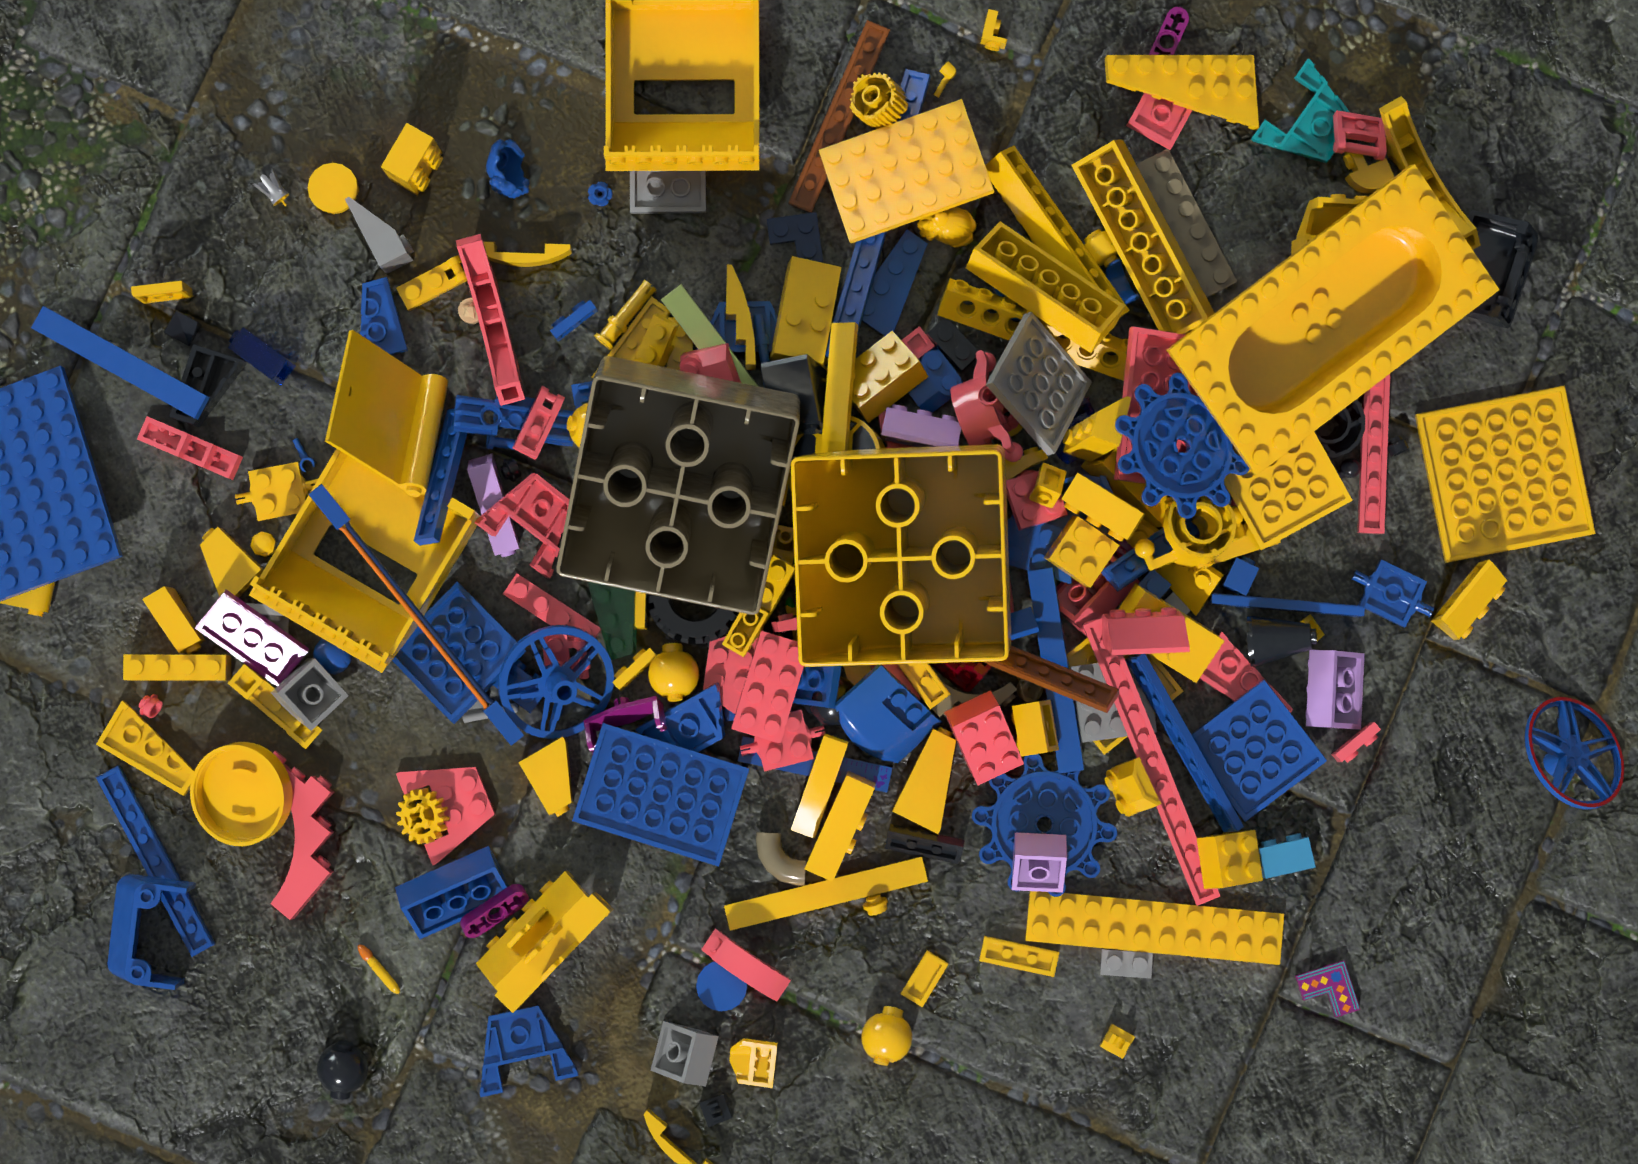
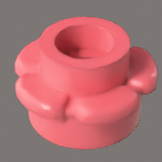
M156 694L146 695L139 703L140 715L153 718L160 712L163 703L157 699L158 696Z

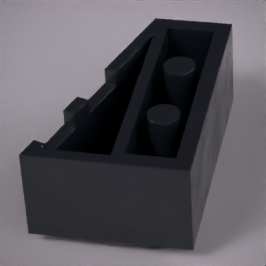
M193 344L181 382L210 398L198 420L173 406L169 417L200 427L247 363L241 359Z

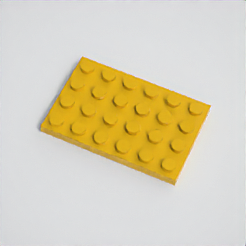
M962 99L819 150L850 244L994 193Z

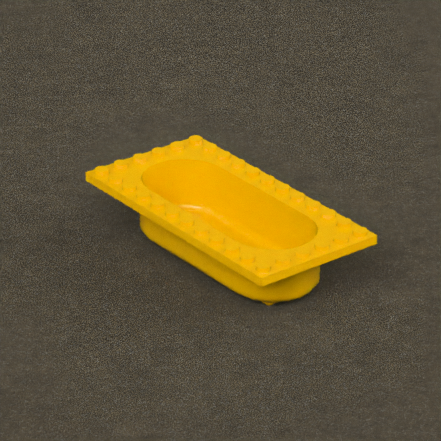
M1411 164L1166 350L1254 475H1258L1500 289L1415 164ZM1424 262L1430 264L1431 266L1426 267Z

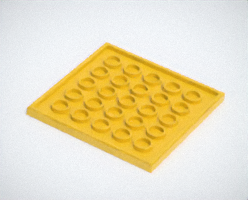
M1565 385L1415 414L1445 563L1596 534Z

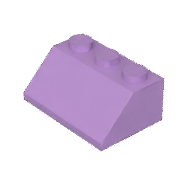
M893 404L892 408L887 407L881 440L914 447L958 446L961 427L959 422H957V417L942 415L941 419L932 417V412L917 410V413L907 412V407Z
M1310 650L1308 659L1307 709L1305 713L1306 726L1361 730L1364 653Z

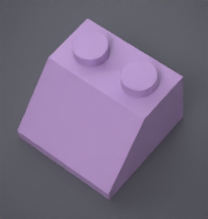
M1015 833L1012 890L1063 893L1067 861L1066 835Z

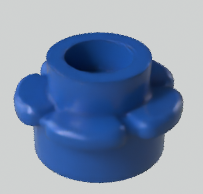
M605 182L592 184L588 189L589 201L593 205L600 207L607 205L613 195L612 189L608 188V184Z

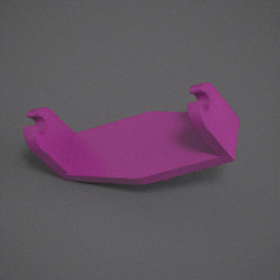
M657 696L632 702L627 697H620L621 704H619L618 698L615 699L614 707L584 720L586 742L589 751H592L593 754L598 740L597 731L601 730L603 723L617 727L630 724L654 713L657 728L660 729V732L666 731L667 725L663 703Z

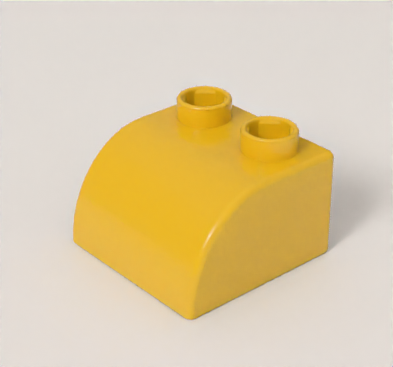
M992 444L849 450L808 454L795 457L791 461L798 659L802 666L1004 661L1007 659L1012 639L1006 463L1003 446Z

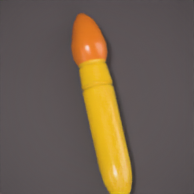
M359 944L358 951L361 958L367 961L371 969L391 992L399 994L400 988L397 982L373 956L372 951L366 946Z

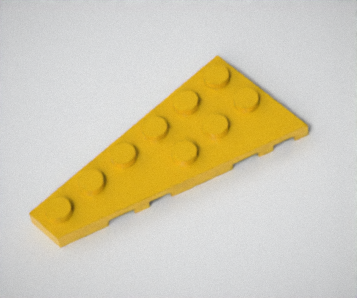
M1107 55L1105 57L1106 83L1134 92L1137 90L1150 94L1153 98L1159 100L1162 98L1173 102L1175 105L1209 116L1215 115L1226 119L1230 123H1240L1255 131L1259 128L1254 55Z

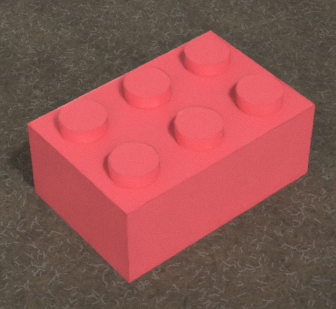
M991 690L944 712L977 785L983 784L1024 764L1002 710Z

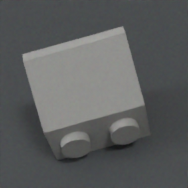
M307 658L270 692L292 716L310 731L348 697V694L315 658Z
M663 1021L650 1071L685 1084L706 1086L719 1036L699 1029Z

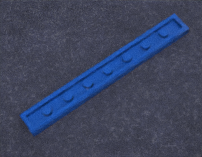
M45 306L42 307L31 327L197 420L210 398Z
M1054 568L1027 571L1034 617L1039 628L1037 637L1040 656L1043 659L1069 669ZM1046 689L1047 700H1051L1059 750L1055 751L1059 773L1085 770L1075 702L1071 698Z
M1131 654L1125 658L1127 665L1223 832H1238L1244 827L1146 654Z
M118 765L96 777L148 876L181 880L121 766ZM162 890L161 901L191 957L215 945L216 943L189 893Z

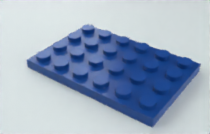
M603 723L572 821L719 867L750 768Z

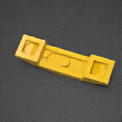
M483 242L490 261L509 266H541L559 261L572 254L570 244H545V254L497 252L495 242Z
M246 664L228 682L232 688L257 706L305 749L323 730L317 725L310 731L292 716L270 693L275 687Z
M648 1108L644 1113V1118L649 1131L660 1148L677 1164H697L662 1133L668 1124ZM707 1158L702 1162V1164H713Z

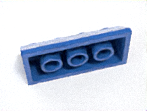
M487 846L395 887L401 910L418 938L422 939L460 922L464 915L507 888L508 884L498 861L490 847Z

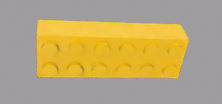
M1001 221L973 249L966 266L967 270L1029 312H1032L1042 321L1090 353L1116 326L1125 308L1124 304Z

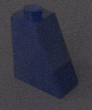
M244 327L240 331L236 330L229 339L231 343L228 346L229 349L280 386L296 367Z

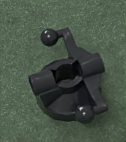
M1357 399L1333 417L1339 425L1334 427L1330 435L1319 437L1315 432L1334 468L1335 465L1332 460L1352 451L1360 443L1364 434L1365 414ZM1353 458L1345 459L1337 473L1341 479L1344 477L1354 478L1360 472V464Z

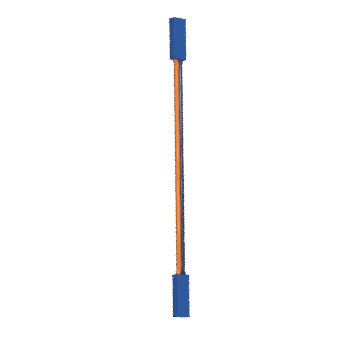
M320 484L308 494L336 530H341L483 705L484 710L482 711L507 742L512 746L522 738L524 734L496 700L493 701L489 698L353 529L349 522L351 519L326 488Z

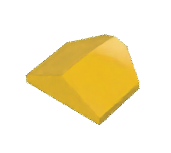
M743 1038L730 1048L729 1061L736 1074L738 1084L773 1088L778 1043Z

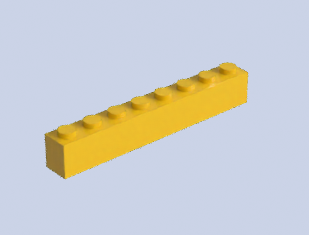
M1009 147L990 160L985 166L991 183L1001 195L1002 200L1014 213L1016 220L1028 233L1031 241L1124 304L1125 308L1120 318L1129 312V308L1016 147Z

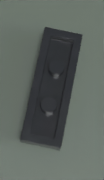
M890 824L884 849L959 864L965 840Z

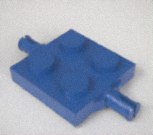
M1382 559L1379 560L1375 571L1370 576L1355 570L1351 580L1365 585L1364 594L1358 604L1359 606H1363L1366 610L1403 628L1406 627L1411 615L1416 611L1428 617L1434 611V607L1421 602L1422 592L1427 581Z

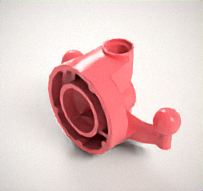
M979 350L976 352L977 360L973 378L952 386L950 389L959 425L969 445H992V439L996 438L1002 442V446L1005 449V459L1010 462H1017L1023 456V448L1020 444L1012 442L1007 432L1015 429L1019 422L1012 414L1008 418L1004 415L1009 411L986 386L989 372L996 366V358L991 353Z

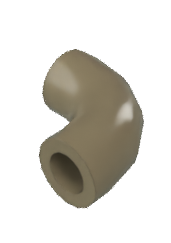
M756 832L758 857L766 871L781 882L804 886L806 860L793 859L785 854L781 844V833Z

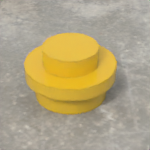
M876 894L866 898L867 902L863 904V909L867 911L868 915L872 916L885 912L888 900L886 897Z

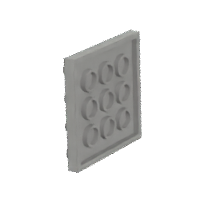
M1032 312L1023 315L990 375L986 386L1047 455L1056 453L1092 381Z

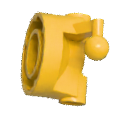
M1201 496L1196 503V514L1192 517V523L1198 527L1200 533L1199 539H1197L1187 530L1185 518L1179 516L1176 502L1170 497L1164 501L1166 510L1163 528L1165 537L1173 550L1154 559V543L1149 539H1140L1135 544V553L1137 556L1144 558L1149 571L1174 562L1177 565L1192 568L1193 572H1197L1215 564L1214 560L1228 549L1231 542L1247 536L1242 525L1244 518L1238 507H1231L1229 504L1224 507H1218L1208 497Z

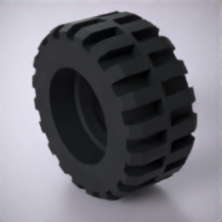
M647 594L649 612L656 625L665 634L681 643L691 645L707 644L710 641L722 638L731 629L740 613L716 608L710 616L704 619L691 620L677 612L671 598Z

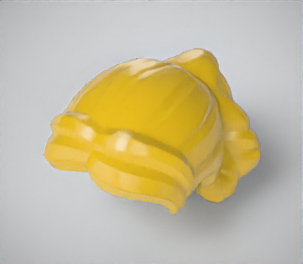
M953 207L919 219L917 223L921 237L926 238L928 241L936 239L954 248L970 244L973 240V233L976 230V222L967 210L959 207Z

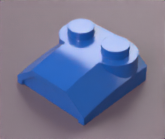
M937 347L928 351L919 359L928 378L908 392L920 410L932 413L951 399L950 389L952 386L963 383L959 374Z

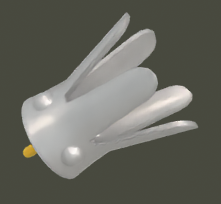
M274 168L270 174V179L262 174L260 176L262 182H259L258 185L253 183L257 189L270 199L273 206L281 202L284 206H287L284 200L289 196V193L282 187Z

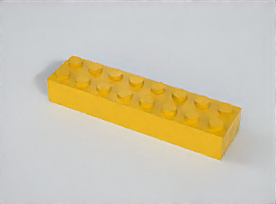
M1113 140L1072 164L1079 181L1158 330L1187 335L1212 316L1215 312L1124 140Z

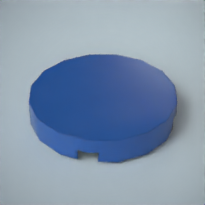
M713 961L705 966L698 975L696 988L698 996L704 1005L712 1010L722 1012L732 1010L741 1003L746 995L747 983Z

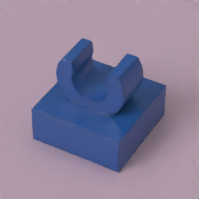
M592 381L571 385L575 410L589 402Z

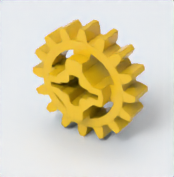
M428 788L411 790L410 793L403 795L405 801L398 803L402 810L396 812V815L401 817V821L397 824L404 826L403 835L410 834L409 841L416 840L417 844L431 843L435 839L442 837L441 831L447 830L448 827L444 824V821L449 820L450 817L445 816L444 812L448 810V807H442L441 804L444 799L443 797L436 799V791L429 792ZM417 800H422L420 803L415 804ZM430 828V831L424 832L425 829Z

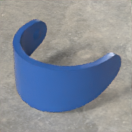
M1121 259L1111 262L1106 269L1105 276L1124 303L1128 304L1139 299V294L1134 293L1125 276Z

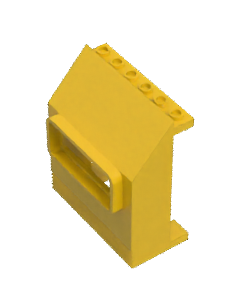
M606 0V146H604L606 171L759 170L760 0ZM733 80L735 82L734 114H634L635 81Z
M336 449L311 491L322 484L351 519L349 520L350 525L368 546L417 574L407 596L424 616L476 529L477 524L474 522L480 515L458 500L450 499L447 505L448 511L440 542L420 546L414 542V537L426 493L418 497L409 496L403 489ZM308 495L260 577L254 576L250 585L253 586V589L249 596L383 673L418 625L401 604L395 603L314 555L332 523Z

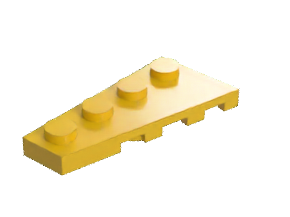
M1142 519L1131 539L1126 541L1134 548L1138 540L1149 538L1159 529ZM1174 562L1155 570L1171 584L1170 589L1195 616L1201 611L1224 575L1212 566L1193 572L1192 568L1180 566Z

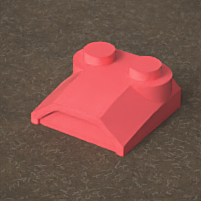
M728 343L684 352L680 356V371L741 383L728 348Z

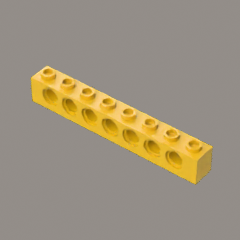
M950 278L941 299L937 315L1010 341L1019 322L1012 321L1011 318L1021 320L1023 315L1029 313V311L1009 297H1002L993 294L988 289H979L963 280ZM963 301H970L973 304L967 305ZM993 309L997 313H989L987 310ZM1037 317L1077 365L1124 381L1128 339H1120L1108 333L1093 352L1090 353L1069 338H1060L1059 335H1063L1062 333ZM1107 352H1114L1116 355H1108Z

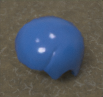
M323 638L315 645L313 651V658L332 675L343 672L352 659V655Z

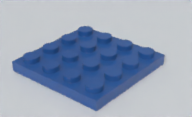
M456 582L425 613L424 617L486 692L498 680L504 659L517 641L459 582ZM418 626L392 661L455 724L478 699ZM525 649L517 656L514 663L526 652Z
M1265 679L1191 733L1230 803L1245 822L1327 761Z

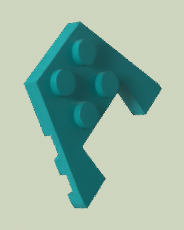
M1307 59L1294 79L1315 93L1311 101L1287 134L1267 120H1264L1251 140L1259 144L1327 163L1334 153L1333 115L1336 110L1350 111L1338 95L1334 94L1328 86L1326 79L1314 67V63Z

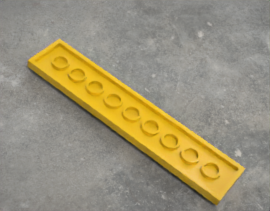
M1029 891L1025 941L1280 965L1284 914L1063 893L1059 897H1054L1048 892Z

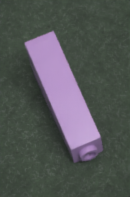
M493 453L468 461L467 471L481 514H484L505 496ZM508 516L496 536L488 534L495 556L501 554V557L510 556L516 553V549H519V540L512 518Z

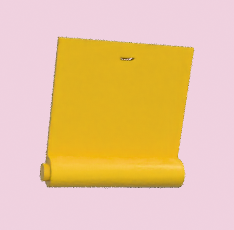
M350 330L325 442L403 489L407 495L418 497L427 491L449 382L445 377L437 374L422 376L356 331Z

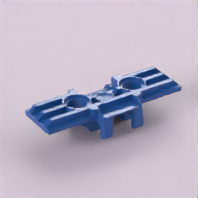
M456 395L453 431L487 435V449H493V447L513 449L515 439L495 436L498 430L502 428L521 430L535 398L525 397L524 400L500 406L497 395L495 400ZM559 410L544 443L573 446V441L567 430V420L574 411ZM485 411L494 412L493 424H488L484 421L483 414Z

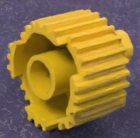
M862 74L861 78H857V82H853L854 93H851L853 97L850 98V101H852L850 109L871 128L879 129L891 125L893 122L896 123L897 119L901 118L900 115L907 111L908 103L905 100V92L887 74Z

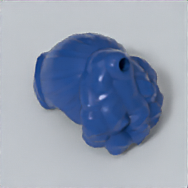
M497 140L491 146L486 163V170L490 177L489 183L492 190L499 195H506L513 199L529 193L530 190L528 187L530 181L524 177V172L521 168L525 154L514 140Z

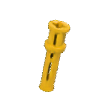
M643 280V283L615 316H610L605 327L600 333H596L594 337L606 348L612 350L613 343L622 333L625 334L627 332V324L651 295L656 292V288L654 286L651 287L648 281Z

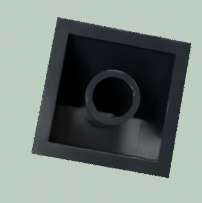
M808 354L761 363L765 388L792 393L800 398V418L797 435L805 433L818 434L823 429L827 371Z

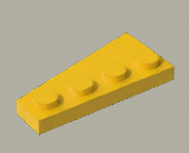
M122 700L96 745L179 794L186 796L195 770L142 717Z

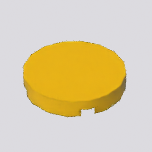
M337 163L323 164L317 168L310 176L307 187L313 204L323 212L331 214L342 213L348 210L349 206L345 199L350 197L356 200L359 192L358 181L353 172L344 165Z

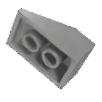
M348 197L345 199L378 265L386 274L413 261L410 254L414 250L404 234L400 236L395 229L352 198Z

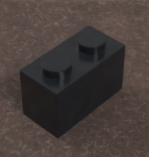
M943 318L927 333L928 338L935 347L940 350L960 374L976 360V352L978 350L949 319Z

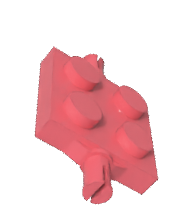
M802 710L790 712L781 743L754 736V743L739 746L740 751L750 748V750L742 751L741 755L744 756L757 752L764 772L813 760L811 739L824 736V733L826 734L825 731L815 733L824 730V725L809 729L804 722Z

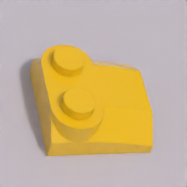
M1140 757L1118 764L1107 770L1105 783L1108 789L1113 792L1116 799V807L1121 814L1130 817L1138 812L1162 804Z

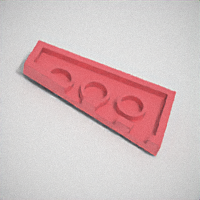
M1220 632L1218 636L1224 640V643L1199 679L1235 701L1264 678L1228 640L1226 635ZM1269 684V686L1273 689V691L1276 693V695L1279 697V699L1283 702V704L1291 713L1293 708Z

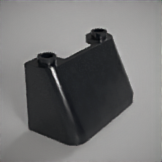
M1471 210L1467 218L1477 228L1481 246L1473 251L1500 290L1466 316L1508 329L1514 319L1537 248L1538 234L1527 221Z

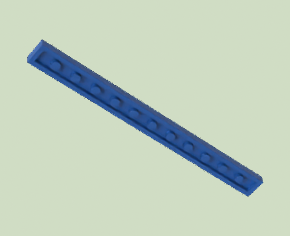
M905 69L901 88L905 92L904 95L906 96L905 100L908 103V108L904 114L900 115L901 118H898L897 122L921 114L931 78L930 74ZM887 231L856 242L833 323L855 322L858 324L859 332ZM830 336L827 343L825 358H829Z

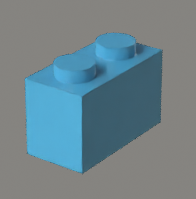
M1301 833L1286 836L1287 841L1279 843L1276 842V839L1262 841V846L1258 847L1263 878L1267 879L1315 868L1309 837H1301Z

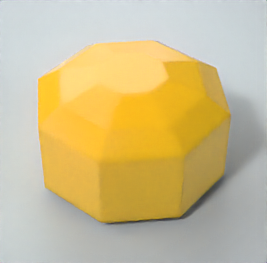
M259 532L252 537L250 546L256 555L267 557L275 552L277 542L272 534Z

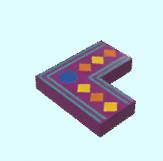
M1344 960L1295 975L1302 1000L1327 993L1334 1017L1360 1010Z

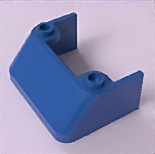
M128 874L118 881L107 962L108 969L113 975L134 985L176 990L184 983L185 978L152 974L150 964L146 960L136 958L142 908L150 909L155 907L160 902L162 890L188 893L196 887V882Z

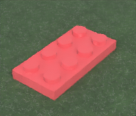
M760 631L731 729L781 743L804 668L798 659V641Z

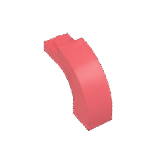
M717 929L713 931L701 949L727 971L775 1001H778L791 981L776 968L755 957Z

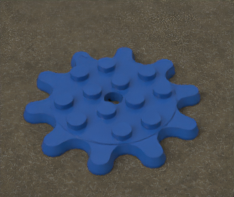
M1174 373L1169 378V389L1165 395L1156 394L1147 384L1139 385L1134 393L1135 399L1140 406L1141 412L1139 416L1129 417L1122 415L1116 419V431L1128 437L1132 445L1131 452L1121 456L1117 466L1119 471L1124 474L1138 472L1143 476L1146 486L1142 492L1141 499L1144 504L1155 506L1162 497L1167 495L1176 502L1179 516L1190 519L1196 514V503L1201 496L1208 497L1218 507L1228 505L1231 498L1224 485L1225 477L1230 473L1240 476L1245 475L1249 471V467L1242 457L1234 452L1233 444L1200 397L1193 395L1189 391L1186 377L1182 373ZM1177 440L1185 443V453L1178 452Z
M1039 754L1024 757V772L1019 778H1010L1004 773L989 780L990 786L997 793L996 803L990 807L979 806L972 812L973 821L978 825L988 827L992 832L991 842L980 849L979 858L985 864H992L998 860L1008 862L1011 867V873L1007 882L1011 890L1015 833L1066 835L1067 861L1065 876L1072 870H1078L1088 878H1094L1099 874L1100 864L1092 856V847L1098 842H1112L1117 836V829L1114 825L1101 822L1097 817L1098 807L1110 797V791L1105 785L1099 784L1089 789L1084 788L1078 782L1080 771L1059 773L1058 770L1048 771L1044 767ZM1041 817H1048L1050 819L1051 828L1048 831L1042 832L1038 829L1037 822ZM1064 878L1063 893H1064L1065 890H1066L1065 878ZM1048 892L1054 897H1059L1063 894L1062 892Z

